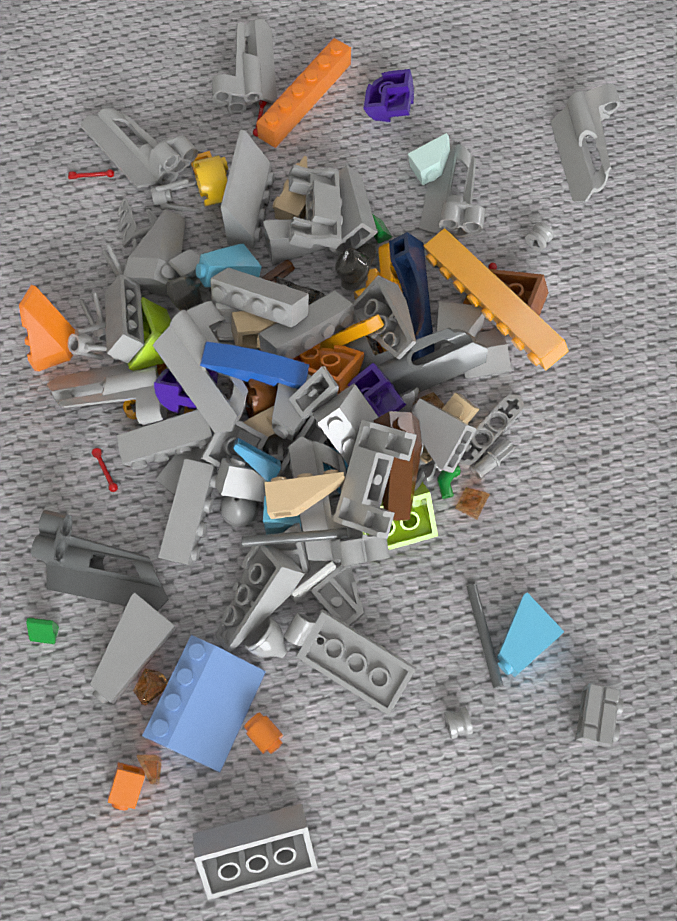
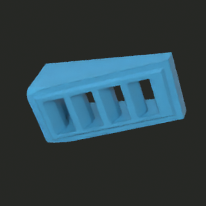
M236 438L234 441L233 449L267 482H271L272 478L277 477L281 470L280 460L240 438Z

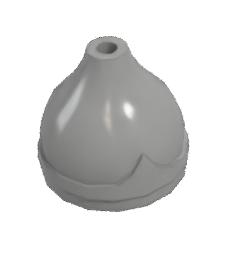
M224 496L221 503L223 519L234 527L249 525L258 514V503L254 500Z
M269 616L244 640V647L247 651L259 657L283 658L287 653L281 627Z

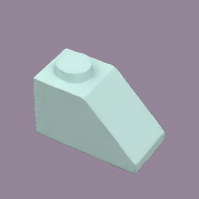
M447 133L408 153L410 167L422 185L436 180L443 174L450 153L449 136Z

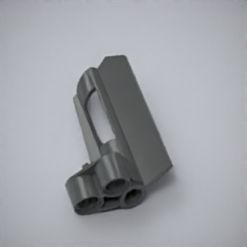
M48 510L43 511L39 520V535L33 541L31 556L41 559L47 564V590L127 606L130 597L136 593L156 611L169 600L148 556L71 535L72 515ZM108 556L133 561L140 578L105 571L103 566L104 557Z

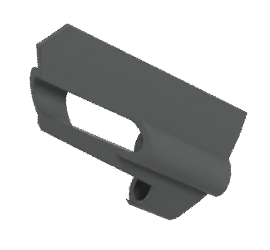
M450 327L417 339L415 345L401 359H397L388 351L379 354L376 344H372L367 335L344 344L346 347L364 352V359L359 373L372 363L376 364L393 384L399 395L414 387H418L420 393L486 363L488 351L487 346L476 342V339L468 332L460 329H451ZM444 339L452 343L420 359L411 361L414 352Z

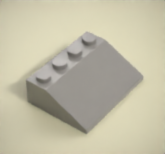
M240 130L221 204L227 244L230 246L244 244L247 248L254 249L256 241L260 242L262 229L259 228L260 222L263 223L266 218L264 205L269 204L270 190L268 188L269 185L273 186L275 174L271 172L270 161L245 130Z

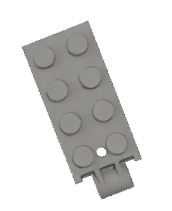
M323 609L320 611L316 622L307 615L297 612L284 634L288 641L297 646H302L296 653L297 658L387 715L391 714L417 667ZM319 637L324 639L323 644L319 642Z

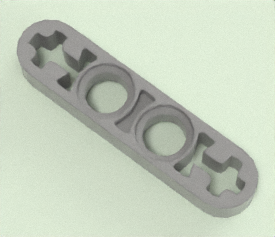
M507 395L476 428L477 430L470 441L471 445H468L464 454H467L471 447L475 449L471 454V460L466 459L464 461L461 457L458 463L460 467L467 469L474 466L517 419L524 407L523 400L519 396ZM513 402L516 403V409H511L508 415H506L504 412L507 410L508 405L513 404ZM493 418H499L503 421L504 426L494 428L490 421ZM477 435H484L488 438V443L486 445H479L475 441V437Z

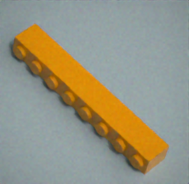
M445 228L424 245L427 252L425 257L433 267L437 265L440 268V273L446 280L452 279L454 287L461 294L465 292L468 295L467 299L474 307L480 306L485 318L488 321L494 320L497 323L496 327L504 336L508 334L512 338V343L519 351L524 349L528 353L527 357L533 365L537 366L539 364L546 371L568 352L565 340Z

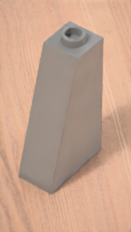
M348 165L339 171L340 198H342L340 210L341 215H343L341 226L342 241L337 249L328 247L330 251L343 259L377 233L362 175Z
M136 593L130 597L90 683V686L95 689L92 694L103 704L107 700L114 704L176 631L175 625Z

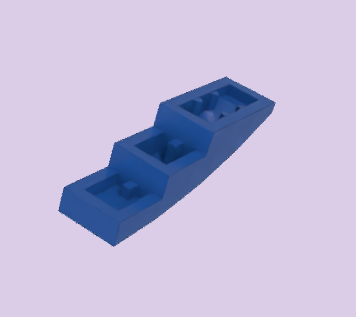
M214 342L205 343L200 362L202 367L246 382L254 379L272 386L280 383L295 389H299L306 382L309 364L287 357Z

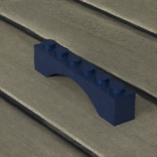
M406 232L389 241L390 259L400 281L403 295L407 302L415 339L417 340L433 334L424 243ZM434 343L414 352L411 361L413 362L433 353Z

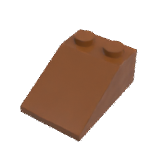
M489 269L540 316L549 293L544 274ZM466 295L463 304L472 305L467 299L468 295Z

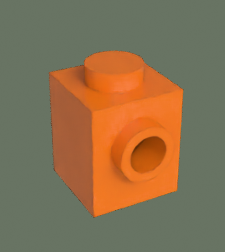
M118 762L107 803H111L112 807L119 810L135 809L145 778V769Z

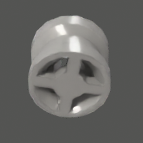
M538 222L534 225L533 231L525 236V241L527 245L541 252L546 248V243L554 238V232L547 224Z
M466 707L460 708L455 713L450 711L444 712L447 730L451 739H455L459 734L463 733L466 735L473 734L470 716Z

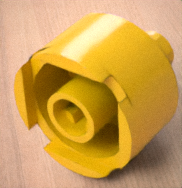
M217 155L193 161V169L196 168L197 172L195 178L200 196L206 197L203 203L204 207L222 203L227 184L228 165L226 158H220Z

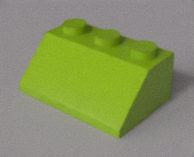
M144 297L141 299L144 346L127 363L132 371L165 363L153 347V344L170 326L171 319L167 309Z
M423 481L414 491L410 520L392 521L387 538L389 550L438 536L431 494ZM383 500L381 502L380 508H383Z

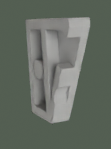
M340 565L310 590V593L329 614L349 626L364 615L351 565Z

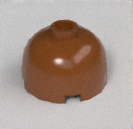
M250 379L248 382L243 381L248 389L246 396L248 407L245 408L249 419L275 405L278 386H272L254 379Z

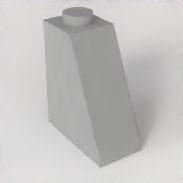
M292 219L263 221L265 244L272 264L324 249V246L314 243L312 249L289 244V225Z
M439 302L435 332L450 327L451 329L466 331L475 338L483 327L484 315L481 312L482 308L467 304ZM444 339L435 342L434 352L452 343Z
M307 374L306 381L311 377V375ZM279 383L272 415V429L279 437L288 438L293 441L310 416L302 419L289 400L298 389Z
M419 398L418 402L413 405L411 412L420 422L422 443L438 468L453 473L477 429L436 405Z

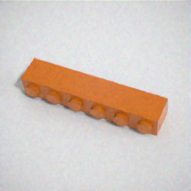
M333 38L257 121L258 138L276 148L351 65V47Z

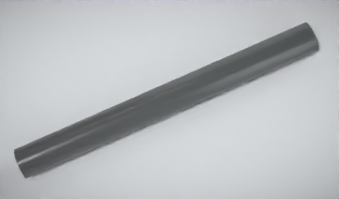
M347 528L242 536V546L347 539L348 534Z
M472 584L467 586V591L493 689L503 687L477 585Z

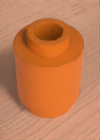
M259 712L244 725V728L247 730L246 735L263 754L267 751L272 754L283 744L280 740L283 734L267 715L263 716Z

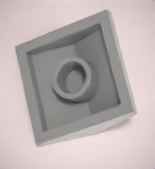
M498 329L479 332L475 339L476 342L488 348L486 363L464 372V378L470 379L511 372L508 345L503 334Z
M236 420L232 432L214 433L201 458L220 468L222 458L241 457L233 449L236 438H240L262 450L268 437L243 422Z

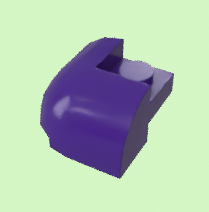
M410 69L381 73L382 77L375 80L372 84H368L363 108L370 118L375 121L390 122L391 117L410 115L411 104H414V85Z
M374 363L354 377L347 385L351 386L355 383L378 417L389 411L398 412L406 406V403L395 390L393 384Z
M166 368L154 382L155 394L160 403L168 410L179 413L183 406L197 409L170 369ZM206 368L217 384L218 372Z

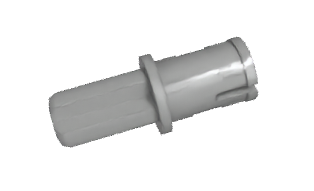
M503 440L492 451L485 452V457L472 466L470 471L479 480H482L493 468H498L500 462L514 451L513 444L509 440Z

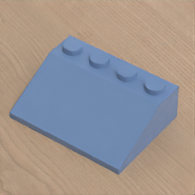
M191 635L142 736L221 772L266 671Z

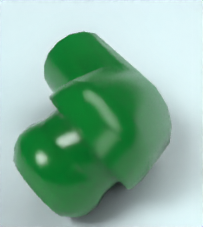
M457 465L453 473L442 470L438 475L437 482L442 499L454 496L451 481L460 475L461 468L459 465Z

